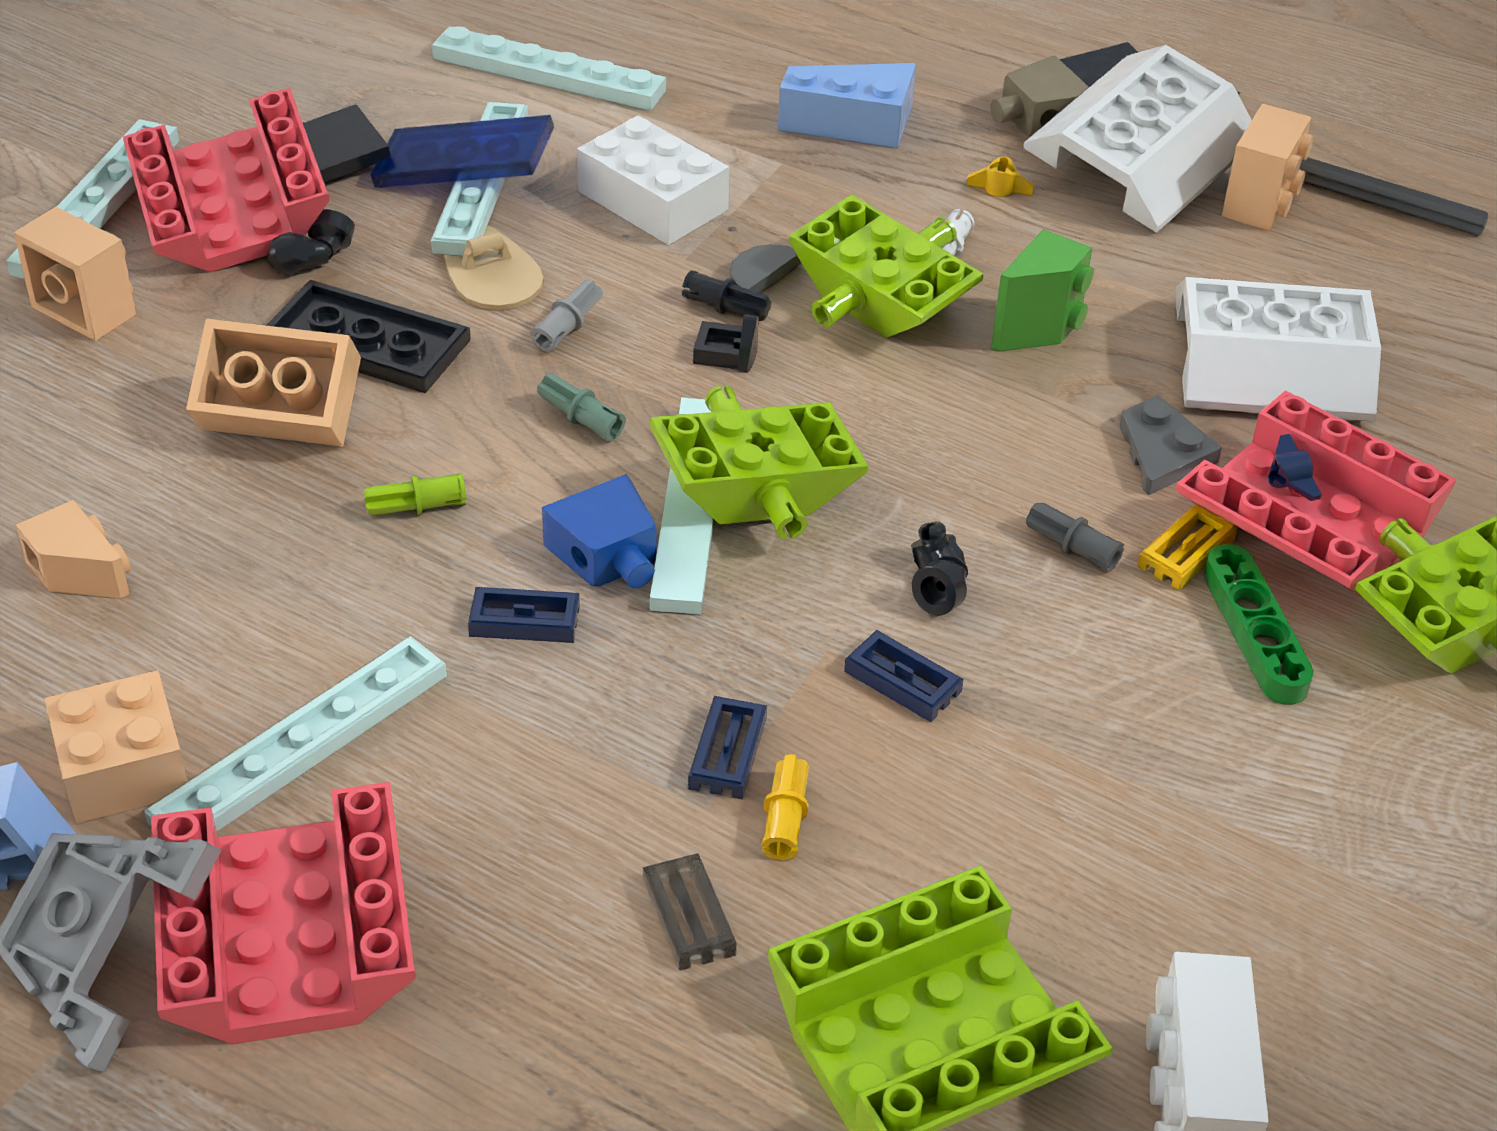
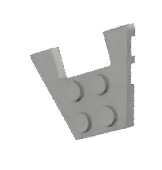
M51 834L0 927V955L28 993L37 996L50 1013L49 1021L55 1029L63 1031L77 1049L74 1054L81 1064L104 1073L131 1022L130 1019L91 999L88 996V992L100 969L103 967L130 913L133 911L145 885L149 880H154L182 895L196 900L222 851L221 849L203 840L189 839V842H167L160 838L148 837L145 841L122 840L116 836Z

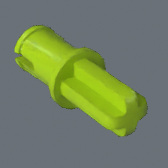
M462 473L418 479L417 475H412L410 482L367 487L364 490L366 510L370 515L416 510V514L420 515L424 509L466 505V491Z

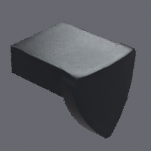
M744 314L742 326L702 321L693 348V363L749 372L755 361L758 348V316Z

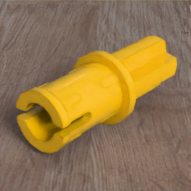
M786 754L784 760H779L776 763L772 792L764 799V811L767 814L764 838L761 843V847H763L762 852L767 857L779 861L790 860L798 854L797 845L801 820L805 819L809 810V804L805 798L809 765L806 760L797 759L795 754Z

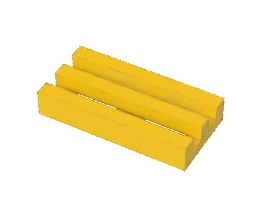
M1195 504L1139 554L1137 567L1144 571L1149 567L1155 568L1154 577L1163 581L1169 576L1172 578L1171 586L1180 590L1206 566L1207 558L1212 548L1221 544H1230L1235 540L1238 527ZM1201 521L1206 523L1196 533H1191L1183 541L1182 545L1167 559L1163 557L1169 549Z

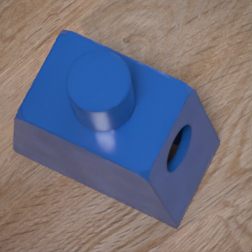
M627 474L542 507L543 543L545 547L591 586L599 587L622 577L631 588H640L652 579L655 572L652 564L656 561L657 529L654 520Z

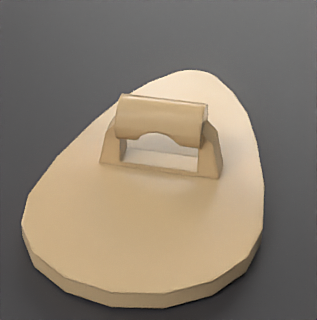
M487 225L484 236L467 240V247L464 250L463 256L443 254L449 279L457 295L467 304L477 308L496 311L519 308L532 302L542 291L544 276L540 266L520 246L490 225Z

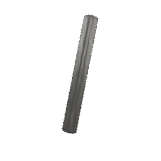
M1309 157L1306 160H1301L1299 170L1305 171V183L1473 235H1481L1487 224L1488 213L1486 211Z

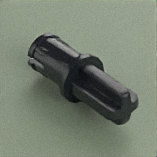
M691 270L687 273L682 287L690 289L682 290L684 298L714 306L717 312L721 314L730 311L742 316L744 314L758 316L759 321H764L771 309L772 302L767 295L737 286L736 281L730 278L723 281Z

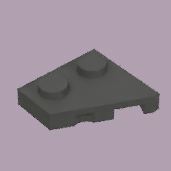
M1157 395L1122 411L1119 426L1125 441L1131 446L1130 455L1134 465H1140L1144 476L1142 487L1148 495L1180 481L1204 460L1212 464L1219 462L1222 447L1160 396Z

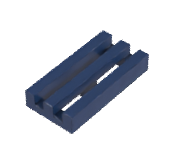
M475 587L468 621L469 637L574 643L575 628L578 621L577 613H579L580 594Z
M878 630L874 631L845 659V673L929 722H932L937 717L939 708L944 710L950 704L951 696L956 698L962 692L963 678ZM872 651L877 652L878 654H880V655L884 656L885 658L891 660V661L894 662L895 664L889 662L888 660L882 658L881 656L875 654V653L872 652ZM913 674L919 676L920 678L924 679L925 681H927V682L931 683L932 685L938 687V689H936L935 687H933V686L929 685L928 683L922 681L921 679L917 678V677L914 676Z
M719 696L713 697L689 772L688 789L699 791L701 784L710 786V793L721 795L724 788L732 790L733 798L743 799L767 719V705ZM724 711L731 712L732 717L715 770L706 769ZM745 715L752 716L735 774L728 773Z

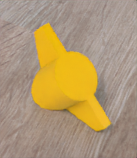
M1006 156L996 158L989 166L967 176L966 185L985 188L989 194L996 197H1006L1013 193L1033 195L1034 185L1016 170L1013 161Z

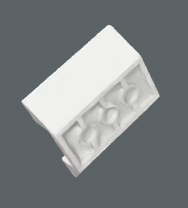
M1162 45L1127 55L1024 142V149L1055 169L1075 154L1127 187L1123 212L1157 233L1232 166L1236 145L1252 120L1233 84L1171 47Z
M1185 277L1176 286L1177 321H1186L1188 352L1182 376L1185 407L1258 414L1286 390L1346 421L1375 420L1381 344L1370 290Z

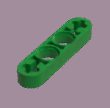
M1221 544L1215 546L1210 550L1204 571L1205 582L1261 690L1269 699L1283 705H1294L1302 702L1307 697L1314 671L1254 558L1247 550L1237 545ZM1233 573H1237V574H1236L1235 581H1233V578H1234V574H1233ZM1248 599L1256 602L1260 608H1243L1235 600ZM1267 635L1275 638L1280 645L1266 646L1257 642L1254 637ZM1281 664H1282V667H1281V672H1282V674H1281V675H1278L1279 670H1280V666H1281Z

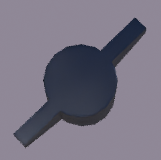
M1290 434L1281 435L1268 473L1269 484L1275 488L1289 487L1310 501L1320 500L1322 494L1313 479V465L1309 454L1303 449H1297Z

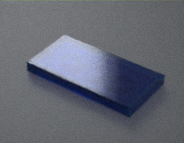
M551 115L398 128L394 130L387 143L391 157L376 163L370 176L374 187L384 188L533 175L553 132L554 124Z

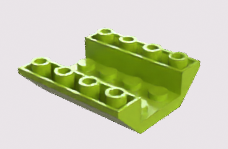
M981 865L768 949V960L793 1039L849 1131H940L1104 1059L1112 1053L1113 1047L1079 1000L1057 1009L1007 938L1012 907Z

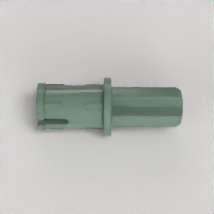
M553 373L546 374L542 382L539 383L537 393L544 400L567 413V419L572 424L580 423L583 426L585 425L609 442L612 441V438L616 439L624 429L626 423L625 415L600 402V400L595 398L594 392L590 389L579 390Z

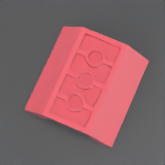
M290 88L267 92L262 96L249 99L257 124L256 127L234 131L229 135L209 141L193 143L182 149L174 151L165 124L153 128L140 129L133 134L122 136L155 253L209 272H214L267 256L273 238L281 234L292 232L306 235L330 199Z
M1285 390L1259 412L1251 444L1223 468L1207 460L1202 461L1176 484L1175 491L1193 503L1360 595L1355 590L1357 582L1401 562L1393 552L1379 542V537L1385 527L1392 521L1397 522L1398 518H1404L1408 525L1423 538L1454 488L1456 479L1441 472L1434 466L1393 447L1390 443L1351 425L1346 420L1338 418ZM1290 434L1297 449H1303L1309 454L1313 465V479L1322 494L1320 500L1310 501L1289 487L1275 488L1269 484L1268 473L1281 435Z
M390 782L331 790L334 821L222 837L217 835L212 807L151 815L152 838H160L167 842H189V839L203 840L222 850L196 900L153 880L157 1008L160 1019L230 1044L360 1024L416 978Z

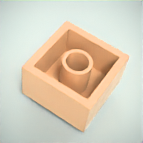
M1262 103L1236 145L1221 217L1271 231L1279 216L1286 217L1293 195L1298 196L1305 178V171L1299 170L1301 160L1308 158L1314 140V135L1308 134L1311 122L1310 116Z
M54 207L14 232L32 308L94 341H97L136 315L132 295L133 286L129 280L125 260L126 251L121 239L58 207Z
M158 670L44 698L62 779L75 824L155 804L187 783L179 743Z

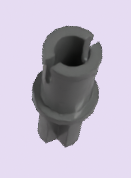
M1035 503L1026 518V525L1029 528L1062 545V552L1068 555L1073 552L1088 559L1107 572L1112 571L1116 567L1124 552V543L1095 530L1088 525L1087 519L1083 517L1074 519L1046 503Z

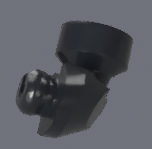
M323 209L308 230L307 234L309 237L303 234L287 232L273 238L267 254L268 262L274 269L285 276L294 275L299 271L318 268L319 265L329 263V260L338 250L350 246L355 224L347 215L341 212Z
M936 521L921 525L918 530L920 539L911 544L914 562L919 568L912 579V593L916 602L924 611L932 615L941 616L949 613L965 600L967 594L965 579L968 576V567L965 565L964 553L957 545L956 537L953 534H946V526Z

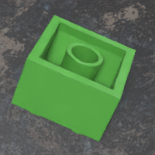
M1044 229L1032 240L1001 274L992 349L1007 351L1061 344L1073 329H1080L1088 311V305L1083 303L1085 292L1088 290L1094 275V268L1090 267L1092 247Z

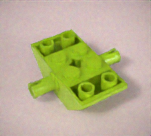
M853 194L789 235V243L823 297L811 305V311L817 323L820 325L823 323L824 328H830L836 321L846 314H850L887 338L921 325L983 281L982 272L942 249L954 242L957 237L956 229L950 220L945 221V217H938L933 223L916 233Z
M724 385L723 390L727 398L721 386L711 389L705 397V404L711 412L650 417L649 427L683 492L721 525L770 519L778 537L786 540L788 536L784 526L789 533L790 539L800 536L807 528L808 522L805 515H811L867 473L869 467L831 402L742 409L732 387Z
M1497 516L1433 545H1430L1411 528L1404 518H1398L1397 522L1392 521L1382 531L1379 542L1393 552L1401 562L1357 582L1355 590L1428 660L1450 674L1496 652Z

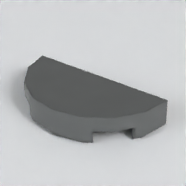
M773 244L756 246L740 253L734 259L731 266L730 279L735 280L737 286L761 293L802 263L794 249L790 246Z

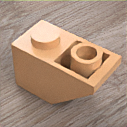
M74 500L16 524L25 562L49 592L122 599L130 595L125 573L131 571V567L124 550L118 543L111 545L107 541L104 529L97 517L93 514L87 517Z

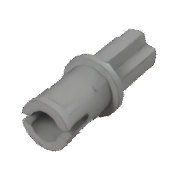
M587 279L566 299L556 300L552 304L551 312L530 332V336H533L532 342L536 347L550 353L556 349L569 333L579 330L584 323L583 317L603 297L602 289L596 286L593 280Z

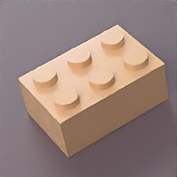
M206 318L186 411L201 430L343 447L361 356L349 335Z

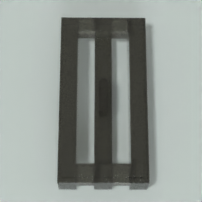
M699 853L643 867L644 884L679 971L691 968V961L699 958L702 965L714 961V954L723 953L725 959L736 956V940ZM681 872H689L716 937L707 939L681 877ZM662 877H666L693 943H686L661 881Z

